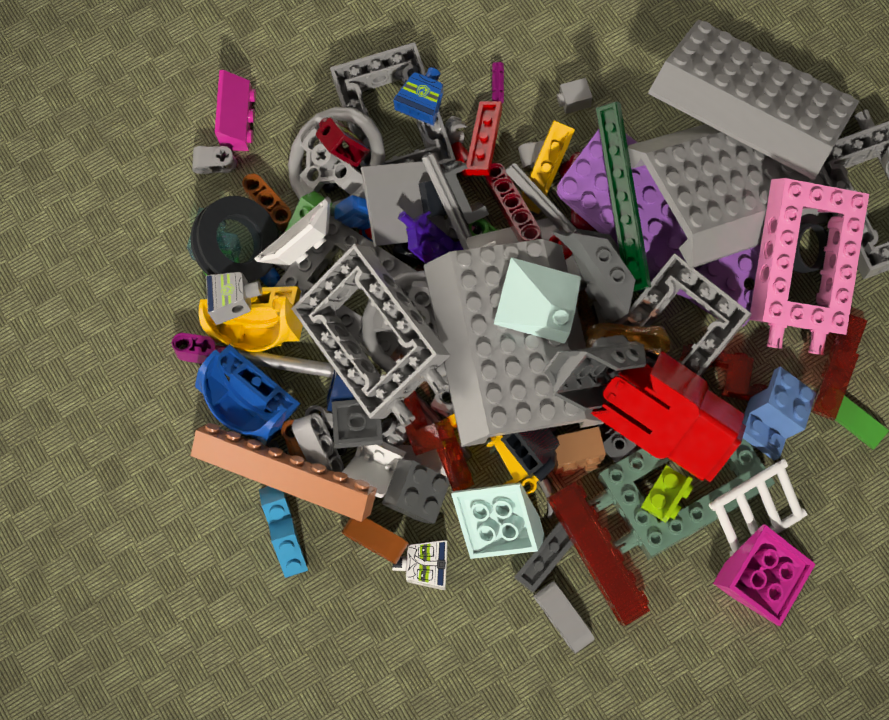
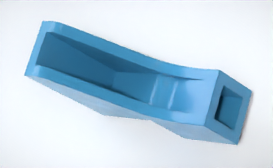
M270 486L259 489L261 506L269 524L271 542L285 578L308 571L286 493Z

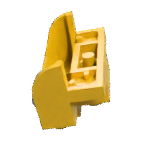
M298 286L262 287L263 294L251 298V311L218 325L215 324L208 314L207 299H200V324L215 343L230 344L235 349L247 352H260L275 346H282L283 342L300 341L303 325L291 308L299 301L301 290Z

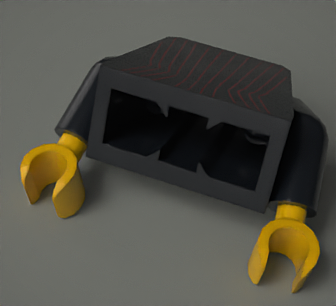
M556 427L502 435L501 441L529 476L533 474L531 478L521 481L522 486L526 482L531 486L526 494L534 492L537 488L536 483L538 481L541 482L555 468L557 458L555 450L560 445L559 440L555 437ZM494 436V441L489 442L487 447L493 446L499 436Z

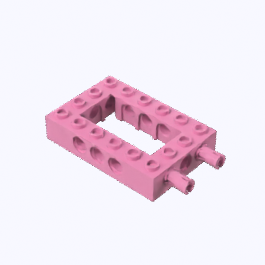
M788 178L771 179L750 310L752 315L749 320L765 322L770 325L767 347L782 349L784 330L787 326L810 329L812 334L808 353L824 355L826 334H847L869 194ZM802 209H818L817 212L838 213V216L831 217L828 222L827 247H824L826 253L823 270L820 271L822 278L820 290L816 296V302L819 306L788 301Z

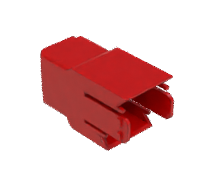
M662 351L653 368L646 364L644 367L625 369L619 376L613 377L603 392L604 398L612 403L613 406L604 402L602 408L593 409L591 412L593 416L652 456L659 459L667 457L701 481L706 479L708 482L714 479L739 447L746 425L742 423L745 416L744 413L708 390V383L703 378Z

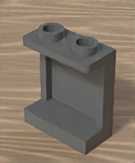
M455 159L444 163L443 174L466 223L470 224L489 215L486 207L479 201L469 205L456 177L457 173L467 169L466 163L456 161Z

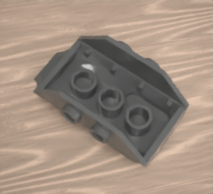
M578 228L573 232H563L555 229L552 233L572 251L576 265L587 284L585 291L592 301L595 299L600 304L599 311L606 321L610 319L614 322L629 314L635 278L621 259L619 247L611 235Z
M624 335L601 337L590 348L557 351L545 367L544 373L552 383L555 396L584 411L602 408L604 402L613 406L612 403L604 398L603 392L612 378L619 376L623 370L644 367L646 365L644 344L636 341L630 342Z

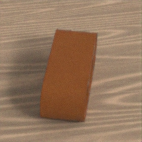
M254 173L246 175L242 181V186L247 197L261 205L269 213L277 230L285 232L292 218L289 207L259 175ZM252 185H259L255 190L249 189ZM273 200L271 205H263L265 201ZM288 216L285 221H278L279 217Z
M350 518L341 531L342 534L393 564H397L409 544L400 536L367 518L362 522Z

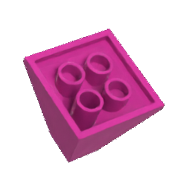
M763 524L724 563L713 584L775 625L781 626L816 564L767 525Z

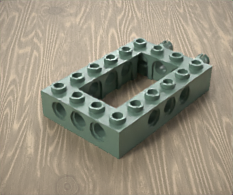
M742 438L741 444L728 459L729 469L737 475L735 479L680 510L675 519L669 518L666 523L663 521L659 523L655 516L641 508L645 500L634 483L643 480L645 475L655 469H662L671 460L667 457L663 459L656 458L644 449L636 451L600 472L598 480L605 491L588 500L587 504L589 508L592 507L591 511L593 514H597L600 510L613 504L624 520L630 533L612 542L619 556H622L625 552L638 545L646 558L650 560L718 519L717 514L711 510L709 503L766 469L749 442ZM772 477L765 481L768 489L775 484ZM757 487L744 493L747 501L760 495ZM736 499L724 505L727 514L739 507Z

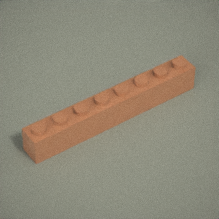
M206 424L195 432L191 451L192 457L360 522L371 514L377 488L370 486L364 480H354L343 472L328 470L322 464L309 463L304 461L303 457L291 456L283 453V450L279 448H270L262 445L258 440L243 438L239 433L222 430L216 424Z

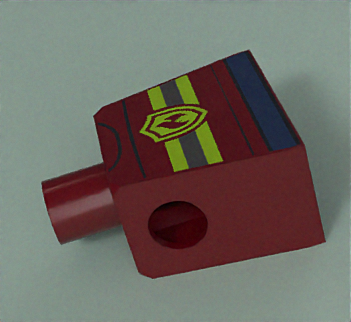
M329 117L323 118L320 121L319 129L316 132L317 138L329 153L356 168L370 152L369 148L349 128L335 119ZM343 140L349 145L348 148L343 147Z

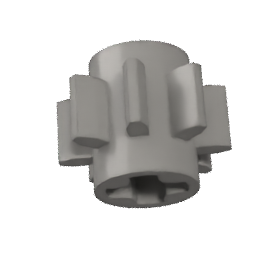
M393 417L385 419L382 422L383 442L392 444L394 447L403 444L408 437V429L402 427L398 419Z

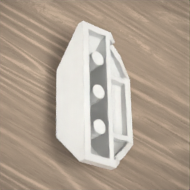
M327 196L254 259L257 262L291 265L294 261L298 264L309 256L306 251L312 246L317 249L327 241L324 236L329 231L331 199Z

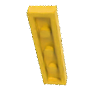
M555 120L551 124L529 176L546 196L575 131L574 128ZM522 192L521 197L528 209L539 214L540 209Z

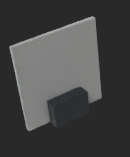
M423 161L361 167L374 246L408 242L407 226L398 219L399 214L403 211L413 219L430 211L431 213L427 215V218L447 234L444 215H447Z

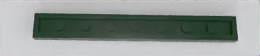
M616 101L597 107L596 112L620 257L635 278L634 292L651 288L621 103Z

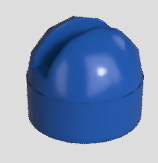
M272 268L260 280L267 287H275L280 280V276L276 269Z

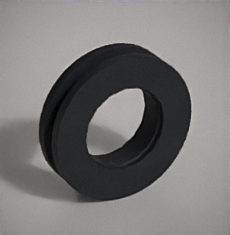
M227 196L208 205L198 214L192 225L190 240L195 260L207 275L241 272L248 283H251L266 275L274 266L273 263L257 262L254 258L277 240L279 234L272 217L261 205L246 197ZM223 220H236L243 224L251 233L254 250L250 260L247 262H233L219 249L216 239L217 228Z

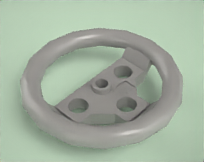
M333 107L317 113L302 126L291 146L288 171L293 191L300 200L302 196L313 191L318 193L324 184L337 183L339 187L351 194L350 196L354 195L366 199L362 173L357 168L329 153L320 140L319 144L314 148L313 144L318 139L316 132L323 118L331 117L336 121H350L360 127L369 140L371 150L370 166L384 165L385 150L382 134L373 120L356 108ZM304 150H305V151H306V168H305L304 171L302 172V167H301V165H302V160H303V155H304ZM344 167H346V175L343 178H341L340 172ZM318 170V178L313 181V174ZM344 199L331 202L333 204L330 208V215L335 216V206Z
M425 271L404 272L393 277L400 289L411 286L409 301L438 338ZM419 295H426L429 301L425 305H419L415 299ZM369 299L361 319L363 343L372 361L388 373L397 362L384 352L377 339V332L394 331L390 326H386L384 323L385 319L377 308L372 307L370 304L372 301ZM444 362L437 369L442 377L446 375Z

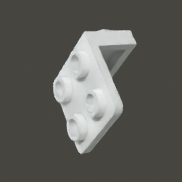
M385 442L380 445L359 446L354 458L343 470V473L354 480L368 482L370 486L377 488L375 496L382 498L388 490L399 459L404 460L407 452Z

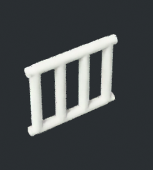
M785 459L776 462L709 503L711 510L716 512L732 549L729 552L730 556L744 543L740 545L724 505L734 499L737 500L752 536L759 528L744 494L752 488L757 487L772 523V526L769 528L775 533H780L807 516V512L800 507L785 469L788 467ZM776 474L792 511L791 515L782 520L778 515L765 482Z

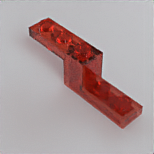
M850 314L847 334H836L820 376L823 377L813 404L812 413L832 421L836 419L859 354L856 352L868 320Z
M694 344L683 345L679 361H683ZM722 350L710 365L725 369L721 396L749 401L750 397L767 389V386L763 384L750 385L754 358L748 357L745 353L728 354Z
M414 390L404 400V403L415 416V420L405 427L415 456L437 449L453 491L464 490L475 485L449 418L428 425Z

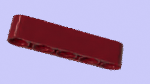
M492 163L489 176H485L487 185L519 242L542 239L540 227L511 178L507 175L504 166L500 163Z

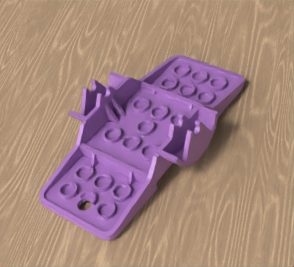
M598 129L558 183L557 194L563 202L599 233L610 234L618 245L600 130ZM626 134L627 145L638 143ZM644 165L633 168L632 175L650 282H652L674 253L686 262L679 247L688 238L647 167ZM761 245L694 267V269L750 312L754 290H747L744 286V281L746 278H751L755 281ZM645 289L638 290L637 292L643 293ZM682 289L678 291V295L685 297L717 319L715 315L706 310L705 307L687 295Z

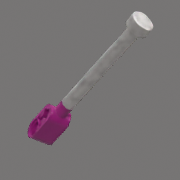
M178 333L172 339V347L177 358L187 362L202 364L215 349L220 353L226 348V346L216 345L215 341L208 336ZM184 344L189 345L186 349H179ZM236 349L256 366L331 378L334 371L333 366L326 362Z

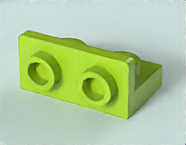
M666 465L641 508L665 523L669 518L675 519L681 509V506L678 505L682 497L687 499L694 487L690 484L693 478L691 476L687 478Z

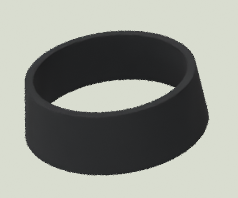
M805 222L800 223L793 265L794 271L807 273L823 268L826 253L824 247H827L828 233L822 226ZM810 227L816 233L819 241V254L811 268L803 262L800 255L802 235Z

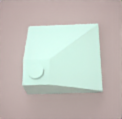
M511 257L494 324L565 344L575 315L581 277Z
M521 482L453 491L451 493L470 559L535 552L539 550L545 540L540 517Z

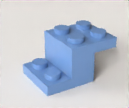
M781 366L776 368L769 387L749 399L742 422L746 425L743 439L772 460L779 459L786 439L805 430L816 392Z

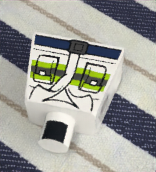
M447 541L408 545L407 556H401L397 564H392V570L406 571V580L409 583L446 590Z

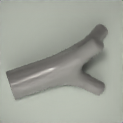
M544 479L539 484L548 503L547 517L552 518L554 504L558 503L566 506L567 502L561 500L553 491L549 480Z

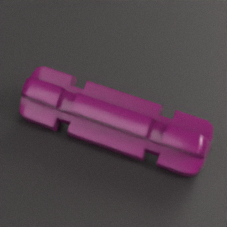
M494 62L492 64V101H501L502 104L504 103V63Z

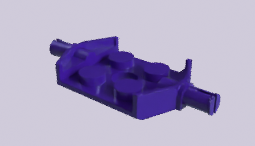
M403 211L399 214L398 219L407 226L408 249L425 264L448 252L464 250L460 241H453L427 218V215L431 213L430 211L421 214L415 219Z

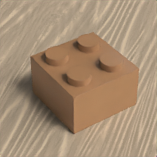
M599 427L555 436L560 444L555 450L557 453L554 468L555 475L569 476L575 474V470L583 468L585 471H592L598 469V465L602 464L606 453Z

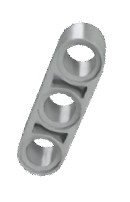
M314 413L294 420L292 430L306 461L312 464H322L326 469L333 472H343V461L337 449H335L334 442L322 417Z
M554 581L533 595L574 654L595 640L589 628Z

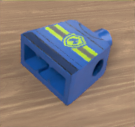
M432 67L428 68L425 76L416 72L413 73L393 100L395 110L434 126L444 93L443 84L438 82L441 73Z

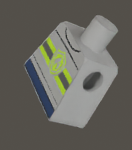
M241 272L206 276L208 314L216 325L249 313L251 311V298L263 294L260 282L249 284Z

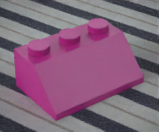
M219 70L215 134L220 146H226L231 151H249V143H253V130H250L251 123L255 121L252 102H256V89H252L250 80L225 70Z

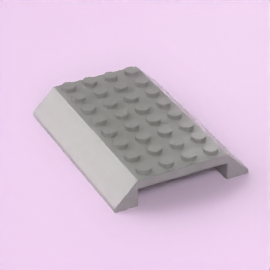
M699 19L665 61L648 92L653 97L813 180L817 177L859 103L852 95L843 93L833 88L832 85L813 78L809 73H803L792 67L789 63L782 62L772 57L771 54L752 47L748 42H743L733 37L730 33L721 31L710 23Z
M707 124L628 145L632 169L644 165L647 167L688 239L679 247V250L690 269L761 245L771 179L788 178L826 186L819 173L815 180ZM802 209L801 222L821 225L827 222L828 212H817L818 209Z
M545 239L452 251L424 264L438 338L451 355L444 361V367L461 447L486 443L488 437L579 423L581 428L604 424V422L591 414L593 409L584 411L555 396L552 383L544 373L545 367L557 351L586 349L577 307L571 331L565 344L494 324L511 257L568 273L562 245Z

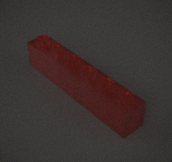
M573 482L546 499L621 626H626L650 611L647 606L649 600L643 591L639 592L635 585L637 580L634 574L624 567L622 563L624 558L617 548L614 549L610 543L612 538L605 527L602 528L599 524L597 511L593 506L589 507L585 498L587 495L581 485L577 486Z

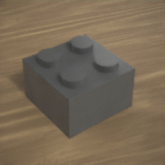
M399 459L382 504L419 522L435 524L451 478L414 460Z

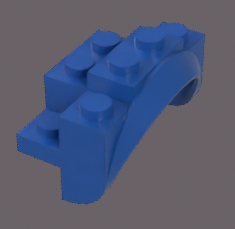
M230 344L220 353L215 349L202 363L197 372L195 387L203 393L204 399L213 415L230 430L255 437L265 446L281 431L283 422L299 408L300 403Z

